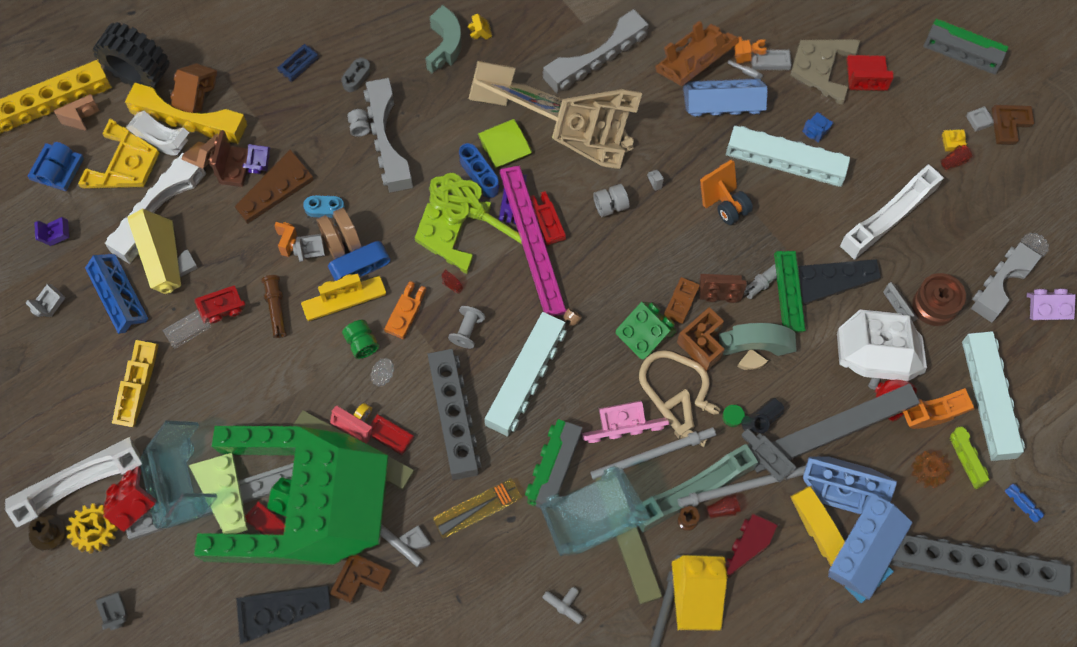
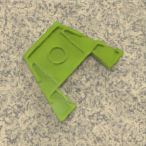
M480 202L489 214L491 202ZM427 203L415 236V242L432 253L440 255L446 259V262L451 265L454 264L460 268V271L468 274L473 255L454 250L463 222L452 223L448 221L441 210L435 209L430 203Z

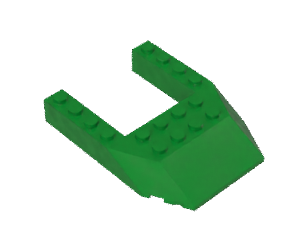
M300 426L214 427L211 447L221 455L232 453L233 455L294 456L284 535L197 533L195 557L204 562L334 565L350 555L354 556L362 552L365 548H371L380 544L388 455L349 434Z

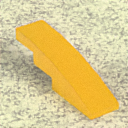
M135 340L131 361L128 360L124 381L120 382L112 420L113 424L129 427L135 426L148 389L159 344Z
M808 486L790 497L809 536L814 538L822 556L826 557L830 566H832L845 541L812 488Z

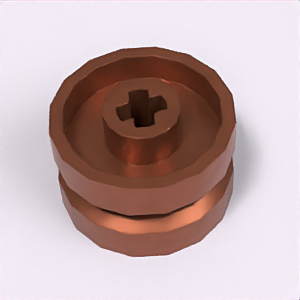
M944 273L932 274L925 278L915 293L912 306L918 318L926 324L933 326L946 325L955 318L965 304L966 292L964 286L955 277Z

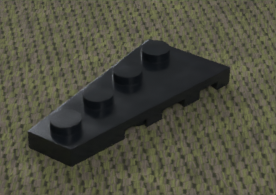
M329 586L236 598L240 645L331 609Z

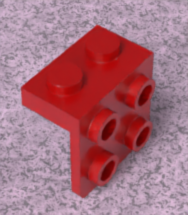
M138 466L133 470H128L120 482L112 484L106 491L107 497L104 503L103 517L123 532L156 504V499L139 486L142 469Z

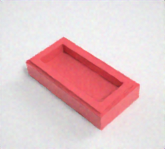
M337 405L334 407L330 423L367 444L371 437L372 427Z

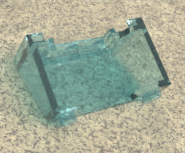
M616 466L609 467L604 470V475L601 476L602 479L568 496L559 497L558 494L546 498V502L540 505L560 556L580 554L651 520L622 468Z

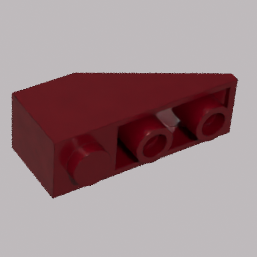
M752 514L749 520L744 519L740 531L743 532L741 539L736 538L731 549L735 553L732 559L727 558L725 562L727 579L766 550L776 530V524L755 514Z

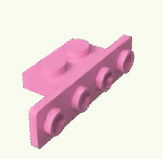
M642 401L599 408L602 430L582 433V438L585 441L588 440V443H595L601 441L602 437L609 436V439H616L622 437L623 433L628 432L631 435L643 433L644 429L651 428L652 431L662 430L665 425H669V420L659 418L645 421Z

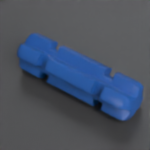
M1011 484L1005 490V493L1010 498L1013 497V501L1025 513L1030 514L1029 518L1036 523L1043 518L1044 513L1039 508H1035L1036 505L1024 492L1021 493V489L1016 484Z

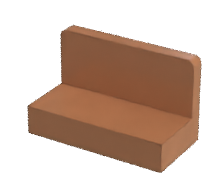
M216 134L207 143L198 141L182 155V160L202 169L210 163L211 154H214L215 138L219 135Z

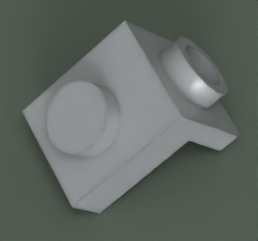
M322 234L297 237L296 244H293L294 256H298L299 262L304 261V258L325 255Z
M46 284L36 300H27L26 304L31 308L30 311L38 317H52L66 297L52 284Z

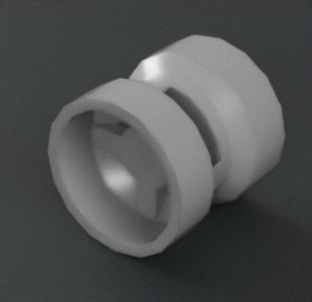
M362 109L350 111L347 116L351 124V134L357 137L367 135L370 128L369 123L366 122L368 119L366 111Z

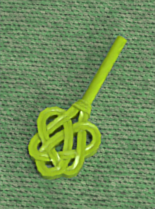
M447 173L444 176L435 177L431 180L429 187L431 194L429 198L430 204L435 209L441 210L448 221L461 223L467 217L483 219L522 244L517 231L486 212V209L479 202L482 193L477 183L462 180L459 175L454 173Z

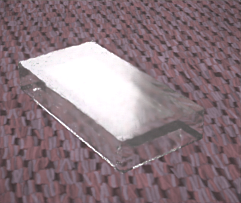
M196 310L162 331L175 349L211 328L208 322L203 323L199 311Z

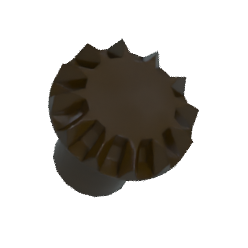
M53 515L33 519L29 524L30 543L41 551L53 550L56 546H60L61 541L66 537V527L62 520Z

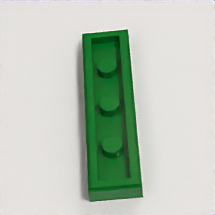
M776 251L774 259L782 326L793 330L795 333H803L806 330L796 251Z

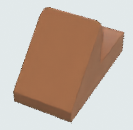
M92 95L54 110L61 124L81 130H87L82 118L91 116L99 111Z

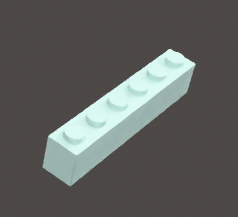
M735 125L726 152L727 156L841 187L845 179L850 157L841 153H833L823 148L811 147L801 142L789 141L783 137H775L765 132H757Z
M542 312L487 413L485 426L506 436H509L511 431L515 432L520 421L518 420L520 413H525L528 408L529 402L527 400L530 394L534 395L537 391L539 377H544L548 369L547 362L549 359L553 360L558 349L556 345L559 341L562 342L566 336L567 331L565 330L564 321Z
M993 332L968 334L962 341L990 459L991 461L1017 459L1024 452V441L1019 435V421L1014 416V402L1009 396V382L1004 376L1003 360L999 357L998 340L995 339Z

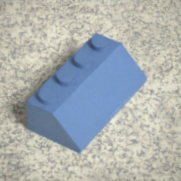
M760 79L690 81L683 85L685 107L687 112L693 116H701L703 113L709 112L711 115H721L722 112L741 114V111L757 114L761 110H766L767 86Z
M873 494L832 564L828 577L870 600L912 522L895 505Z

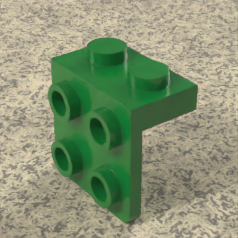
M641 302L616 329L617 336L640 359H646L666 337H673L678 331L674 327L675 323L669 317H664L659 312L661 309L653 302Z

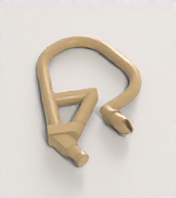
M657 351L650 354L642 363L639 371L640 384L663 416L669 420L677 438L682 439L687 437L689 433H692L693 431L691 430L694 428L690 394L684 389L664 403L647 382L646 373L653 361L659 358H670L695 369L702 378V387L695 400V405L702 408L703 411L706 410L714 415L719 414L721 409L707 400L704 401L710 382L706 370L698 362L672 351ZM680 402L683 405L685 419L683 425L680 424L670 411L671 408ZM707 439L700 441V445L704 447Z

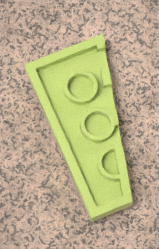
M229 453L189 465L223 533L236 534L248 530L233 454Z

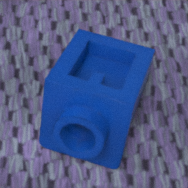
M817 112L811 120L808 119L802 132L810 139L819 142L832 127L833 122Z

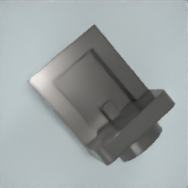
M120 591L96 599V604L103 620L101 625L103 630L107 628L115 630L122 627L128 618V613Z

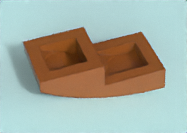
M681 277L664 316L683 324L700 285Z

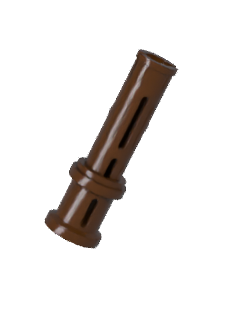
M268 275L263 277L261 282L265 287L264 299L269 305L273 338H280L279 332L283 338L287 334L285 332L280 301L283 297V293L279 289L280 277L278 275Z

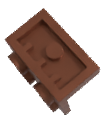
M220 130L219 136L215 138V151L210 156V166H212L219 184L243 187L248 168H243V163L246 164L248 148L232 147L225 131Z
M700 274V300L707 302L722 300L728 303L741 301L747 281L742 280V275Z

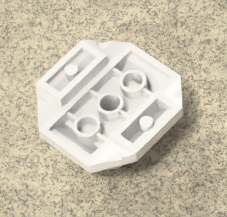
M859 310L838 329L839 364L846 368L849 367L864 377L909 381L918 375L924 374L927 365L923 337L916 330L908 315Z

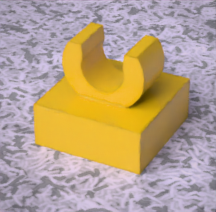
M478 13L472 16L473 23L469 24L468 28L474 32L470 36L474 39L482 36L486 40L492 37L488 21Z
M944 130L942 137L945 151H965L967 147L965 131Z

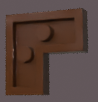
M994 105L992 107L996 144L1015 145L1019 142L1017 127H1031L1034 125L1032 106Z
M350 555L330 594L352 604L361 584L382 593L392 572L358 555Z

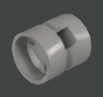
M622 184L610 187L609 191L603 189L593 193L595 206L601 217L613 214L614 210L619 212L629 208L628 196Z

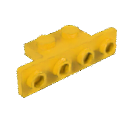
M358 273L354 275L349 274L340 280L325 282L322 286L318 287L321 296L303 301L301 305L307 321H311L385 296L386 291L380 276L361 282Z

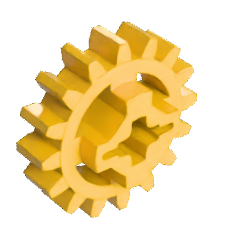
M92 504L90 509L84 505L82 506L83 511L81 513L77 510L74 511L76 518H69L72 525L66 527L71 532L67 535V538L73 540L71 545L75 548L78 547V550L81 552L87 549V552L92 554L94 548L101 552L102 545L109 547L108 540L116 538L112 532L117 531L118 528L103 517V505H100L98 508L95 504ZM86 527H89V528H91V527H92V528H95V527H96L98 530H95V529H94V530H92V529L89 530V529H87Z

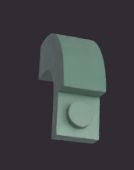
M443 5L430 16L431 29L443 38L442 43L426 57L427 69L431 73L440 69L445 61L452 65L458 58L461 50L459 22L455 15Z
M748 323L733 326V330L719 334V344L725 349L723 352L724 356L752 349L770 351L777 356L796 352L795 332L782 325Z

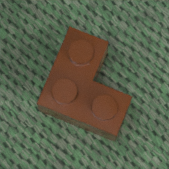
M197 63L177 69L174 75L175 86L171 94V107L189 113L202 111L205 92L214 89L217 70Z
M710 307L682 330L677 340V344L698 362L706 372L722 358L725 350L714 339L721 331L724 320Z

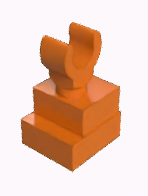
M741 37L737 38L738 44L734 46L737 64L752 61V52L759 55L766 54V48H759L760 46H765V40L761 39L750 45V40L742 41Z

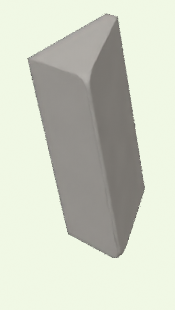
M892 282L888 283L883 293L896 312L910 316L912 322L916 321L918 316L898 287Z

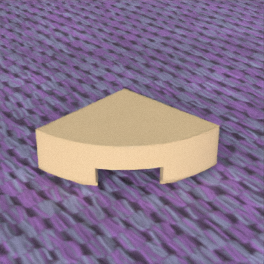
M749 350L737 367L743 370L760 369L766 365L768 360L755 351Z

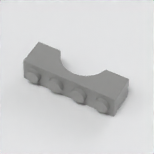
M1021 242L1016 248L1011 247L1004 256L1007 258L1006 262L1000 261L994 269L997 274L994 277L990 275L983 284L986 289L983 292L979 290L972 299L975 303L971 309L991 323L1009 301L1003 289V281L1012 277L1024 279L1041 258V255Z

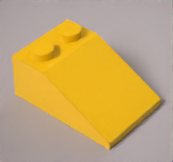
M682 556L672 561L678 630H721L727 582L725 558Z

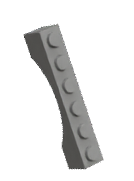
M633 9L619 18L613 35L600 48L578 57L557 58L543 67V79L557 94L562 90H567L576 81L584 79L588 73L598 70L605 62L612 61L622 51H627L636 42L644 40L647 36L648 24Z
M389 78L366 82L367 90H364L366 102H370L371 105L367 107L369 119H374V123L370 124L373 135L377 134L378 138L374 140L376 152H381L378 161L380 169L384 168L385 171L384 174H381L383 185H388L389 192L413 188L407 160L402 158L392 148L385 134L386 121L389 112L394 106Z

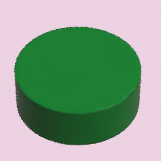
M729 405L725 408L722 419L727 426L738 427L742 424L745 413L740 406Z

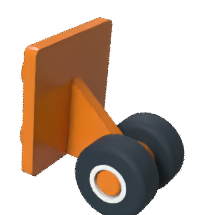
M733 160L722 164L700 180L703 206L708 208L721 200L722 203L717 206V210L721 219L726 224L732 225L739 220V214L745 216L753 211V204L744 192L738 191L732 197L730 195L737 188L735 162Z

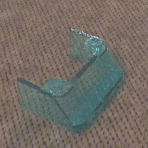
M165 420L141 455V469L146 491L156 499V504L150 509L154 526L157 529H167L202 517L218 498L217 494L194 493L187 461L194 453V445L191 443L190 438L199 427V422Z

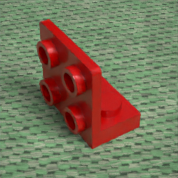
M847 56L849 90L888 91L894 77L893 71H887L885 56Z

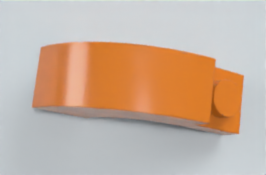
M966 388L938 399L930 401L920 399V405L903 411V414L910 428L920 429L951 421L956 416L974 410V406Z

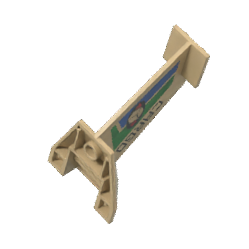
M481 61L477 62L469 100L506 106L507 99L521 104L556 121L552 136L554 140L601 166L620 169L625 150L619 145L629 112L637 113L642 96L641 92L621 89L561 99L527 85L512 83L515 72L514 67Z

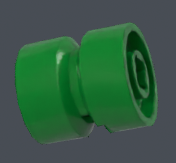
M363 319L350 323L342 330L347 344L351 346L355 359L369 357L379 349L376 338L371 334L372 331L366 320Z

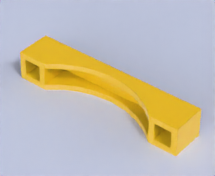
M134 83L125 100L130 113L133 115L145 111L157 122L162 121L172 127L179 126L189 132L196 131L210 138L216 134L219 135L220 130H224L229 143L238 144L247 127L244 114L227 109L205 114L184 112L165 103L152 87Z

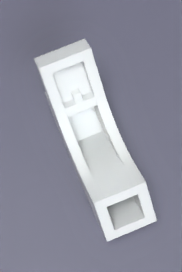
M145 111L138 112L126 127L136 137L141 138L157 150L169 155H177L188 141L186 137L189 132L185 128L169 129L157 122Z

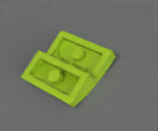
M514 119L478 133L494 169L531 154L530 148Z

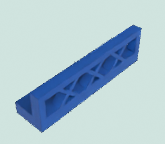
M93 255L85 269L117 333H126L131 324L146 323L148 317L116 255ZM111 261L114 269L105 265L104 262ZM112 276L118 278L122 282V285L116 283L113 280ZM122 292L125 295L129 296L131 301L129 302L128 300L122 298L120 293ZM129 309L137 312L138 317H132Z

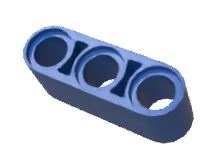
M463 144L459 149L461 166L471 180L480 186L484 197H495L499 192L497 175L473 144Z
M375 241L331 261L328 268L335 281L342 279L346 275L357 273L360 278L386 266L391 259L383 243Z

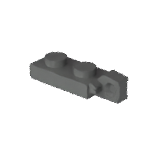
M749 429L741 434L749 443L747 446L757 461L779 483L796 468L765 436L761 434L755 436Z

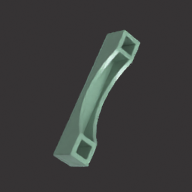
M745 444L688 481L633 507L632 516L644 533L681 512L684 507L679 506V498L689 496L693 492L698 494L725 487L753 471L758 461L747 444Z

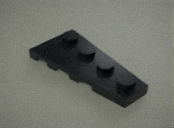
M877 259L798 266L802 306L809 305L810 302L816 300H824L826 297L834 294L844 293L852 288L856 289L877 282L881 278Z

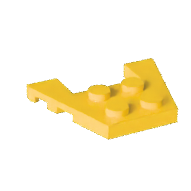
M109 119L102 134L105 138L119 141V146L105 174L89 169L84 170L78 183L80 188L144 187L159 155L158 150L141 138L131 134L126 128L119 126L114 120Z

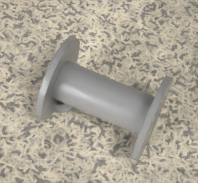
M461 306L459 311L464 316L458 334H449L448 339L460 347L471 349L475 345L469 339L474 325L484 321L485 315L476 308Z

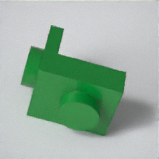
M281 477L271 487L267 509L283 516L287 515L291 486L290 479Z

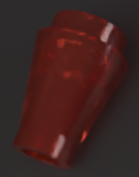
M965 144L958 145L945 158L940 160V163L945 170L969 162V159L972 158V153Z
M727 495L717 502L706 506L710 519L736 516V513L741 512L736 495Z

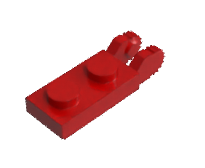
M546 191L541 192V200L544 205L538 206L534 195H531L530 199L546 245L566 240L565 232Z

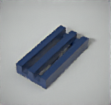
M303 44L277 67L278 72L283 73L284 77H288L289 81L293 82L319 59V56L306 44Z

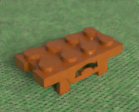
M699 21L692 26L693 31L676 44L670 43L664 47L667 58L655 66L656 71L683 86L738 44L737 37L730 33L723 34L720 28L712 24L703 29L702 22ZM691 38V42L684 49L676 51L678 47L685 46L688 39Z

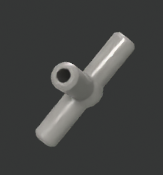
M571 587L562 601L549 591L545 592L543 599L557 608L559 613L565 614L577 624H580L583 620L582 615L569 607L579 593L576 588Z

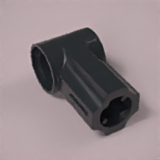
M776 398L769 399L755 412L743 417V430L749 429L752 433L767 432L770 424L784 414L785 408L783 404Z

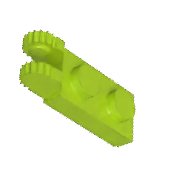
M960 426L952 432L950 441H952V445L974 489H978L989 481L988 471L981 465L977 450L971 446L969 442L970 435L966 428Z

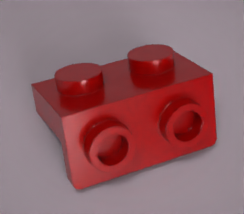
M235 285L194 300L204 324L210 322V324L217 323L222 320V317L230 315V317L237 316L242 313L246 305L244 301H241Z

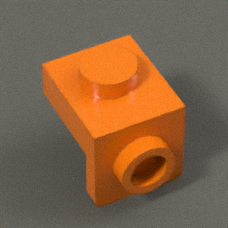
M276 222L274 225L276 232L282 235L278 244L281 255L289 257L291 251H293V244H296L298 235L293 225L286 222Z

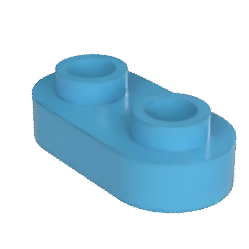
M310 196L305 199L303 204L306 214L310 217L327 215L333 218V211L342 207L345 209L343 200L337 196Z

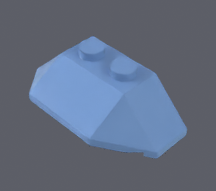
M809 457L803 475L804 481L812 488L822 504L862 514L873 494L891 502L897 483L896 480L872 468L832 457Z

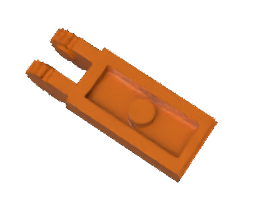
M412 281L408 282L404 294L401 295L384 328V332L401 339L405 338L421 306L426 287L421 286L415 299H413L410 295L414 290L415 283Z

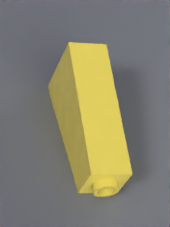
M143 208L128 216V222L150 288L163 294L171 293L174 289L181 286L173 221Z

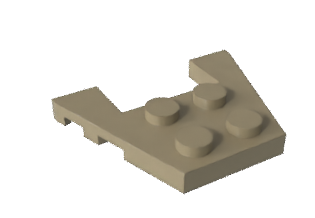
M800 40L790 75L810 87H816L822 91L821 94L827 97L831 96L836 99L838 104L843 105L848 86L828 81L835 54L843 56L856 55L860 40Z

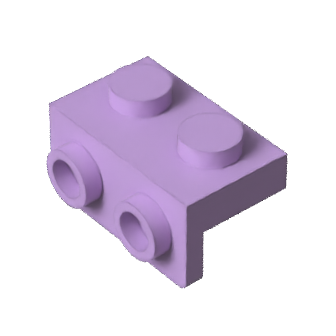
M1034 289V293H1027V297L1031 298L1030 319H1074L1075 294L1068 293V289H1054V292H1047L1046 289Z

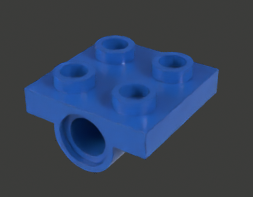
M54 142L53 145L45 143L27 177L31 181L67 191L84 157L82 154L73 152L62 143Z

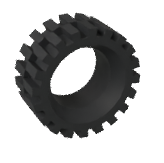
M119 22L111 23L93 48L94 56L98 58L97 61L104 65L107 71H111L114 77L120 78L125 84L129 83L131 87H133L134 83H138L154 89L170 66V61L167 59L168 56L162 53L163 49L155 45V41L149 40L146 34L143 32L139 33L136 28H129L124 23L123 25Z

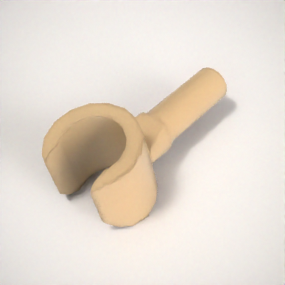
M624 129L622 134L624 141L620 144L625 152L633 149V139L627 135Z

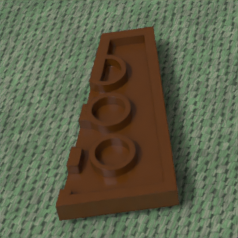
M289 150L235 205V209L248 224L314 181L313 176L294 153Z

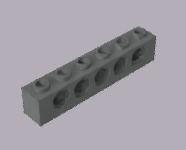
M453 349L428 353L452 481L477 476V468H481L479 455H474L473 448L477 447L475 434L470 435L469 427H473L471 415H466L465 407H469L466 394L462 395L461 388L464 387L463 376L457 373V368H460L458 355L454 356ZM445 371H450L452 373L449 377H443L441 375ZM451 390L456 392L452 397L445 395L446 392ZM453 410H457L460 412V414L456 417H452L449 415V413ZM457 430H462L464 435L455 437L453 433ZM461 450H465L469 453L466 457L463 458L457 456L458 452Z

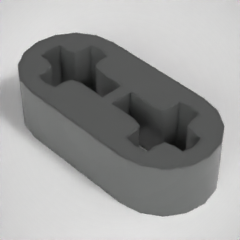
M364 58L356 59L344 73L342 85L346 91H356L371 72L368 60Z

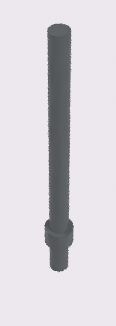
M676 555L675 560L682 556ZM673 571L668 573V585L650 647H660L674 597Z

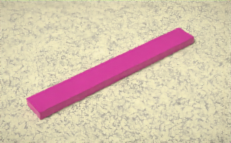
M520 166L503 168L500 170V175L543 311L553 317L563 315L566 312V308Z

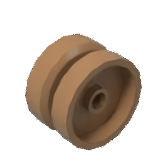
M343 207L333 211L335 225L327 215L316 219L322 237L334 260L345 255L342 243L345 244L350 252L361 248L355 226Z

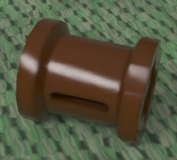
M684 507L678 516L679 527L686 531L694 529L700 515L695 507ZM688 515L692 517L690 522L686 521Z

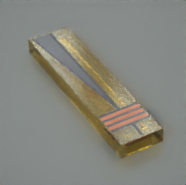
M512 478L433 517V521L441 537L444 539L522 498Z

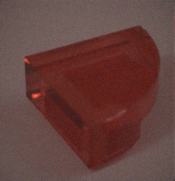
M445 269L441 274L442 284L459 294L463 290L462 284Z

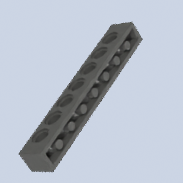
M905 535L889 564L1058 597L1070 593L1071 566L1063 565L1062 561L1049 560L1047 562L1040 560L1037 556L1020 557L1015 552L999 553L995 552V549L988 547L977 549L972 548L971 544L966 543L955 545L950 544V541L945 539L928 540V537L923 535H915L914 537ZM904 546H909L913 554L906 553ZM927 550H931L934 553L935 559L927 555ZM949 554H953L957 558V563L950 560ZM972 558L978 560L980 567H976L972 563ZM995 562L1001 565L1002 571L995 568ZM1017 566L1024 570V576L1018 572ZM1040 570L1046 574L1047 580L1041 577Z

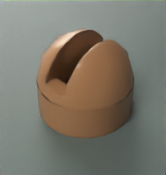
M568 308L564 314V322L571 321L569 326L576 325L582 318L580 314L571 308Z

